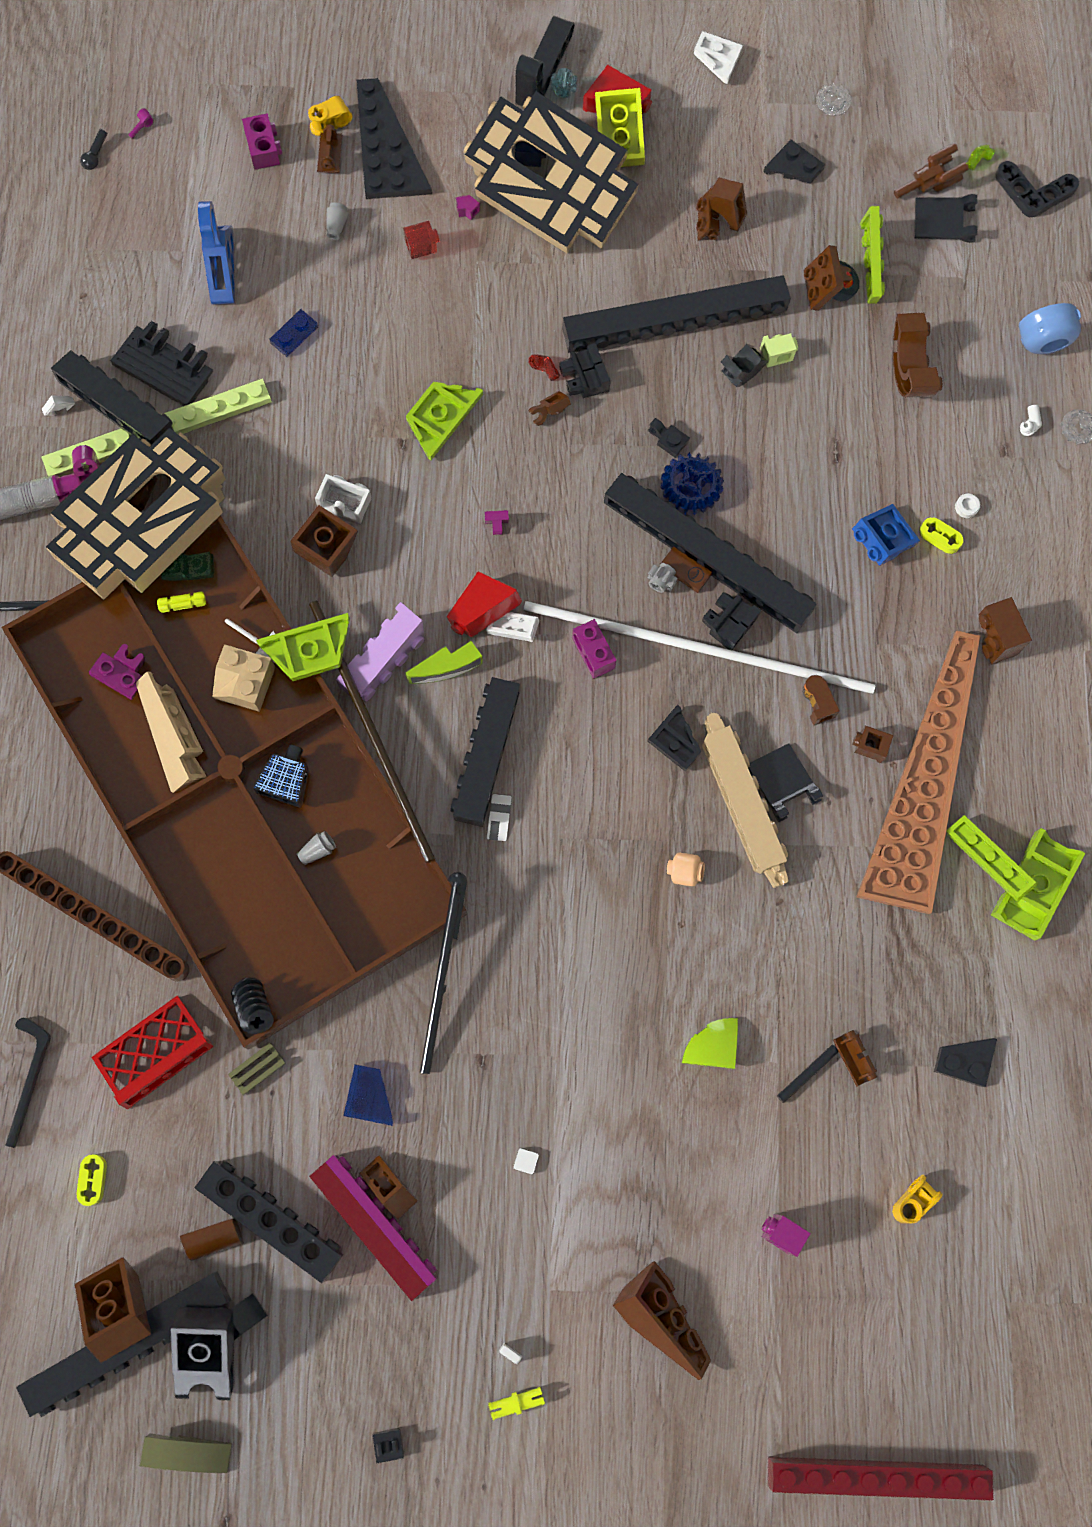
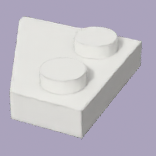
M702 31L696 44L694 55L724 83L728 84L743 45Z

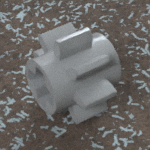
M661 563L659 567L653 565L647 576L650 579L649 586L660 593H663L665 589L671 591L676 584L677 577L674 576L676 571L665 563Z

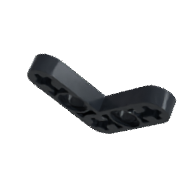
M1011 161L1002 162L995 173L996 180L1025 216L1031 218L1070 198L1075 194L1079 186V180L1075 175L1065 174L1036 190L1017 165ZM1014 186H1022L1025 192L1019 193L1015 191ZM1045 193H1053L1055 195V199H1048L1045 196Z

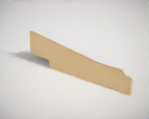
M146 672L136 682V686L170 791L174 793L190 787L207 777L195 758L203 750L174 689L167 684L163 687L155 682L152 673Z

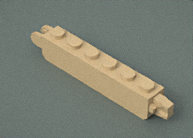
M711 713L707 716L704 723L707 736L702 748L753 870L759 874L765 873L773 888L788 883L784 865L788 857L787 849L783 843L780 844L777 838L778 828L775 822L769 819L767 802L764 798L761 799L758 793V781L755 776L750 774L748 769L750 763L747 755L741 753L739 748L741 743L737 732H733L730 726L725 727L719 714Z

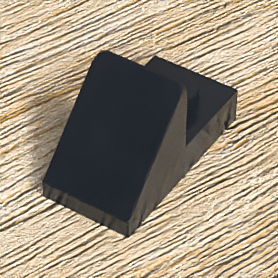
M254 1293L231 1308L233 1309L234 1340L268 1316Z

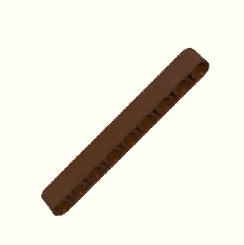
M3 851L0 853V873L165 977L179 982L188 976V963L12 852ZM13 859V866L5 870L6 862ZM30 872H34L33 880L29 883H26V875ZM50 885H54V893L46 896V889ZM71 898H75V905L72 908L67 909V901ZM96 910V918L92 922H88L87 915L91 911ZM117 923L118 929L116 933L108 935L109 926ZM137 936L139 939L138 945L130 949L128 946L129 940ZM158 949L160 952L159 958L154 962H150V953ZM174 963H180V972L176 975H171V966Z

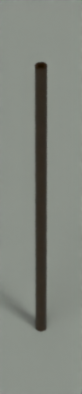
M317 600L312 601L309 606L316 621L325 620L326 618ZM342 656L341 666L338 670L426 863H430L435 860V857Z

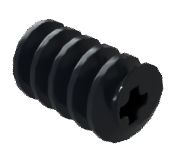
M247 977L238 981L232 988L231 995L241 1028L251 1034L267 1031L272 1026L274 1019L262 983L253 977Z

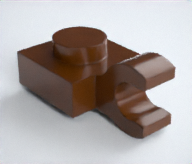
M558 391L541 400L540 405L533 406L528 411L532 415L539 412L538 418L533 420V423L539 426L545 422L548 414L557 415L562 413L566 407L571 405V402L567 395Z

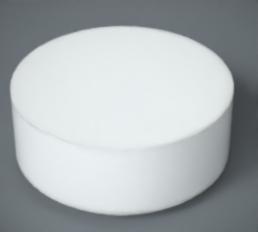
M973 494L961 495L955 504L957 514L963 518L974 517L980 509V501Z

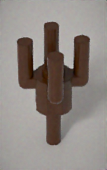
M952 143L930 155L927 159L928 164L914 172L915 180L894 190L895 197L898 199L917 188L923 193L931 188L936 192H940L963 180L962 173L969 170L966 162L948 171L943 166L953 160L951 154L958 151L957 145Z

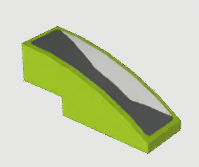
M472 641L452 654L445 646L407 671L406 678L409 684L431 683L453 678L483 663L482 655Z

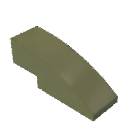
M150 1433L144 1439L140 1467L185 1472L227 1473L233 1443L180 1435L172 1437Z

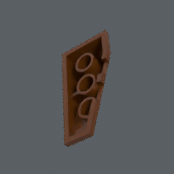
M655 1261L651 1262L623 1287L613 1307L632 1329L697 1380H701L711 1362V1358L697 1331L690 1328L684 1316L687 1313L684 1305L679 1306L672 1293L675 1288L671 1280Z

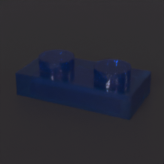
M300 309L269 338L270 344L284 356L288 357L318 328V323Z

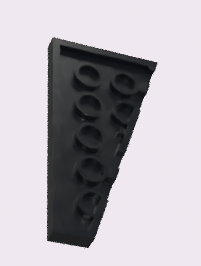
M357 79L366 199L432 195V189L379 79Z

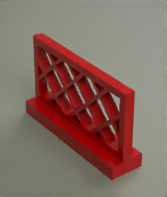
M177 995L91 1058L113 1091L117 1103L128 1110L214 1046L204 1035L181 998ZM178 1005L181 1009L179 1021L167 1020L169 1010ZM152 1022L160 1023L157 1037L146 1035L147 1026ZM166 1024L178 1025L175 1039L163 1038ZM183 1026L192 1027L196 1032V1035L190 1040H180ZM130 1038L139 1039L136 1052L124 1051L126 1041ZM144 1039L156 1041L153 1055L141 1053ZM161 1042L174 1043L172 1052L169 1055L158 1056ZM109 1053L117 1054L114 1068L105 1067L101 1059ZM123 1055L135 1056L131 1070L119 1069ZM140 1057L152 1059L150 1069L145 1072L137 1071ZM118 1073L130 1074L128 1085L119 1090L116 1085Z

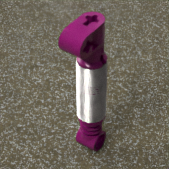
M80 445L74 448L71 454L73 474L61 477L51 475L0 488V520L59 505L100 466L94 449L87 445ZM84 462L89 465V470H85Z

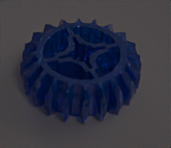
M689 452L686 458L682 454L678 456L677 460L672 458L670 465H666L664 468L665 473L661 475L663 482H661L660 488L664 490L663 498H669L668 502L675 503L677 510L680 507L683 508L684 514H687L688 510H692V513L695 515L698 509L702 513L706 512L707 507H714V502L719 501L720 494L723 492L722 485L724 479L720 477L721 469H715L716 461L709 464L708 456L701 459L700 453L696 457H692V454ZM682 472V480L674 484L673 479ZM709 483L710 490L702 495V487Z

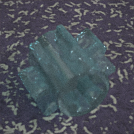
M561 68L557 74L552 73L551 90H555V94L559 97H569L571 92L576 93L578 77L573 76V72L570 69Z

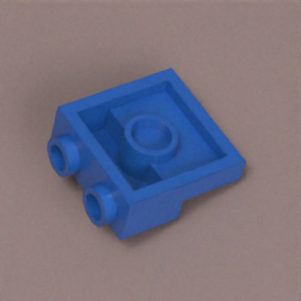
M893 504L861 518L852 528L856 541L864 544L868 550L867 554L870 560L876 561L879 566L896 558L901 552L914 547L920 541Z

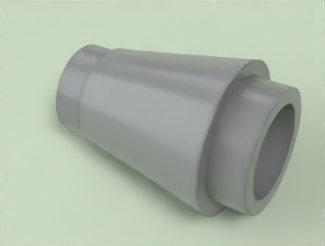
M333 202L326 209V236L331 239H339L349 214L345 205Z
M326 831L321 834L318 832L297 852V856L304 865H307L331 854L336 845Z

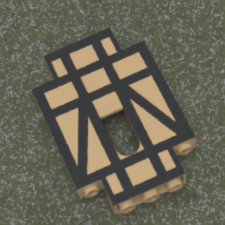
M536 91L532 98L529 96L523 105L524 111L500 96L498 101H494L489 107V115L485 122L481 121L479 123L474 140H470L464 148L465 161L474 168V174L478 176L474 185L476 187V196L565 253H568L578 235L602 249L638 191V184L618 172L627 158L628 150ZM526 141L556 160L546 179L513 158L511 152L517 142Z
M170 428L152 445L145 439L139 440L132 434L50 513L57 524L64 530L46 548L55 560L102 599H105L124 579L142 593L223 513L219 505L225 498L221 491V484L226 480L222 472L223 467L216 459L212 458L210 460L206 457V453L198 445L192 446L184 434L181 432L177 434ZM157 474L168 475L171 478L169 488L143 513L128 503L152 477Z

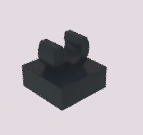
M400 1428L373 1433L376 1464L404 1458Z

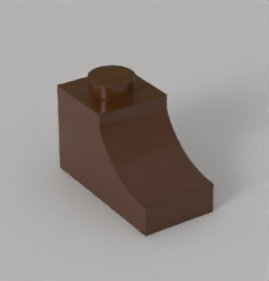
M718 177L716 183L710 187L708 192L711 210L722 215L731 230L739 231L747 216L743 183Z
M380 1155L360 1172V1175L380 1202L397 1219L418 1202L407 1186L398 1178Z

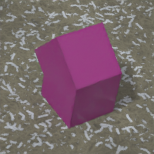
M470 195L456 197L459 217L466 216L472 220L480 212V203Z

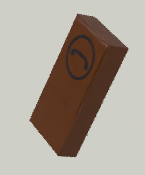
M674 546L661 562L671 566L676 571L674 576L677 577V580L699 593L712 575L711 571Z

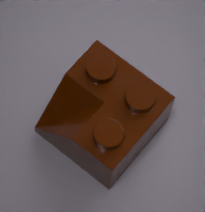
M318 505L290 542L296 554L333 577L347 559L358 530Z
M1012 597L987 605L979 613V623L986 630L982 641V652L985 658L989 659L991 665L1017 656L1032 641Z

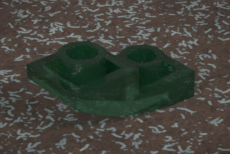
M182 552L161 573V579L183 581L213 578L214 557L210 552L188 556Z

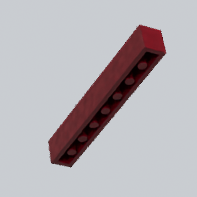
M768 1457V1487L773 1493L994 1501L993 1471L985 1465Z

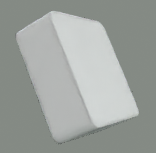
M520 1148L515 1160L514 1169L533 1174L539 1155Z
M503 1343L499 1350L501 1354L516 1365L522 1358L518 1352Z

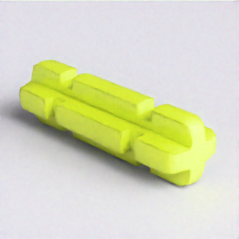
M196 592L191 596L190 594L171 596L170 599L165 597L157 600V606L161 613L170 612V609L176 611L193 608V605H196V607L206 605V597L203 592Z

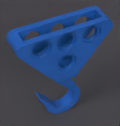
M212 201L198 202V221L202 237V252L210 301L212 305L235 303L232 225L217 226ZM217 256H221L226 289L218 290Z

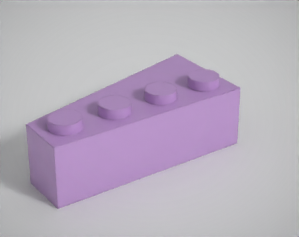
M401 602L395 608L398 613L392 620L387 618L382 623L379 636L377 638H370L363 648L364 654L362 656L356 655L347 665L363 701L370 700L375 694V688L380 683H386L391 677L393 669L396 666H402L408 659V654L413 648L415 650L418 649L425 640L422 620ZM340 674L336 679L338 686L350 696Z

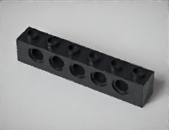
M223 1160L221 1163L213 1161L194 1188L321 1284L325 1282L344 1255L339 1251L341 1246L330 1238L325 1241L318 1236L320 1231L312 1224L307 1222L306 1225H303L297 1220L299 1215L288 1207H285L283 1210L276 1204L278 1200L267 1191L263 1194L255 1189L257 1184L245 1175L243 1178H240L234 1173L236 1168L227 1161ZM227 1180H231L235 1185V1190L230 1196L226 1195L223 1191V1185ZM247 1196L254 1197L256 1201V1206L252 1211H248L244 1207V1200ZM269 1211L274 1212L277 1216V1222L273 1227L267 1226L264 1220L265 1215ZM289 1227H293L298 1231V1239L294 1243L289 1242L285 1236ZM310 1243L317 1244L320 1249L317 1258H310L307 1255L306 1249Z

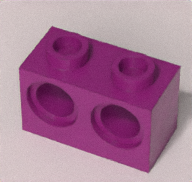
M268 113L242 118L254 170L280 165L278 155H282L279 140H274V136H278L275 122H270Z
M595 619L573 629L572 639L593 679L615 669L617 660Z
M774 1214L773 1217L768 1216L761 1228L764 1231L761 1236L785 1253L798 1257L811 1234L785 1216Z

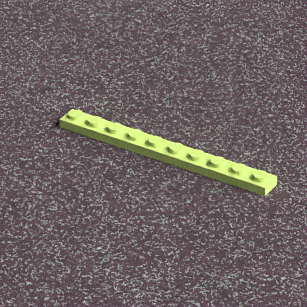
M263 379L164 414L172 420L174 432L184 434L266 405L272 401ZM118 429L41 457L48 476L57 475L61 477L74 473L71 454L75 447L80 445L90 446L96 452L99 463H102L131 435L123 429ZM84 462V468H88L89 465Z

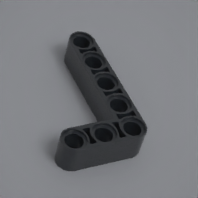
M553 16L534 57L531 58L523 54L519 57L515 72L516 105L523 107L526 99L529 96L532 98L535 91L545 97L572 38L575 27L574 22Z

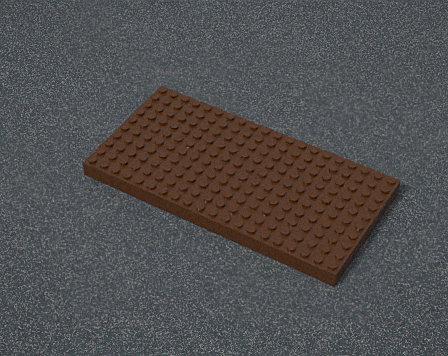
M220 515L142 593L124 579L105 599H102L81 582L1 628L244 1048L249 1050L445 928L452 886L436 860L430 863L425 862L395 794L320 674L292 681L274 663L275 670L260 712L212 697L216 665L224 644L252 653H256L260 648L258 644L225 622L226 619L231 620L257 639L268 637L273 631L275 634L291 630L288 622ZM196 592H203L206 597V605L200 607L193 605V608L176 611L170 609V612L161 613L157 606L159 598L167 597V599H170L171 596L190 594L191 596ZM123 644H127L128 659H134L139 653L145 656V662L138 671V674L143 676L146 672H151L157 684L162 687L167 684L174 689L203 750L195 758L206 774V778L178 792L172 793L170 791L139 692L130 700L89 675L90 669L102 653L114 659V655ZM289 745H295L303 749L300 762L305 763L309 768L302 808L259 795L253 789L255 782L271 755L278 754L285 757ZM326 831L333 839L336 848L332 850L331 854L304 865L298 858L297 852L318 832L321 834ZM464 905L462 909L461 918L467 915V910L464 907ZM247 977L256 978L262 983L274 1019L272 1026L267 1031L259 1034L247 1033L241 1028L232 1000V988L238 981Z

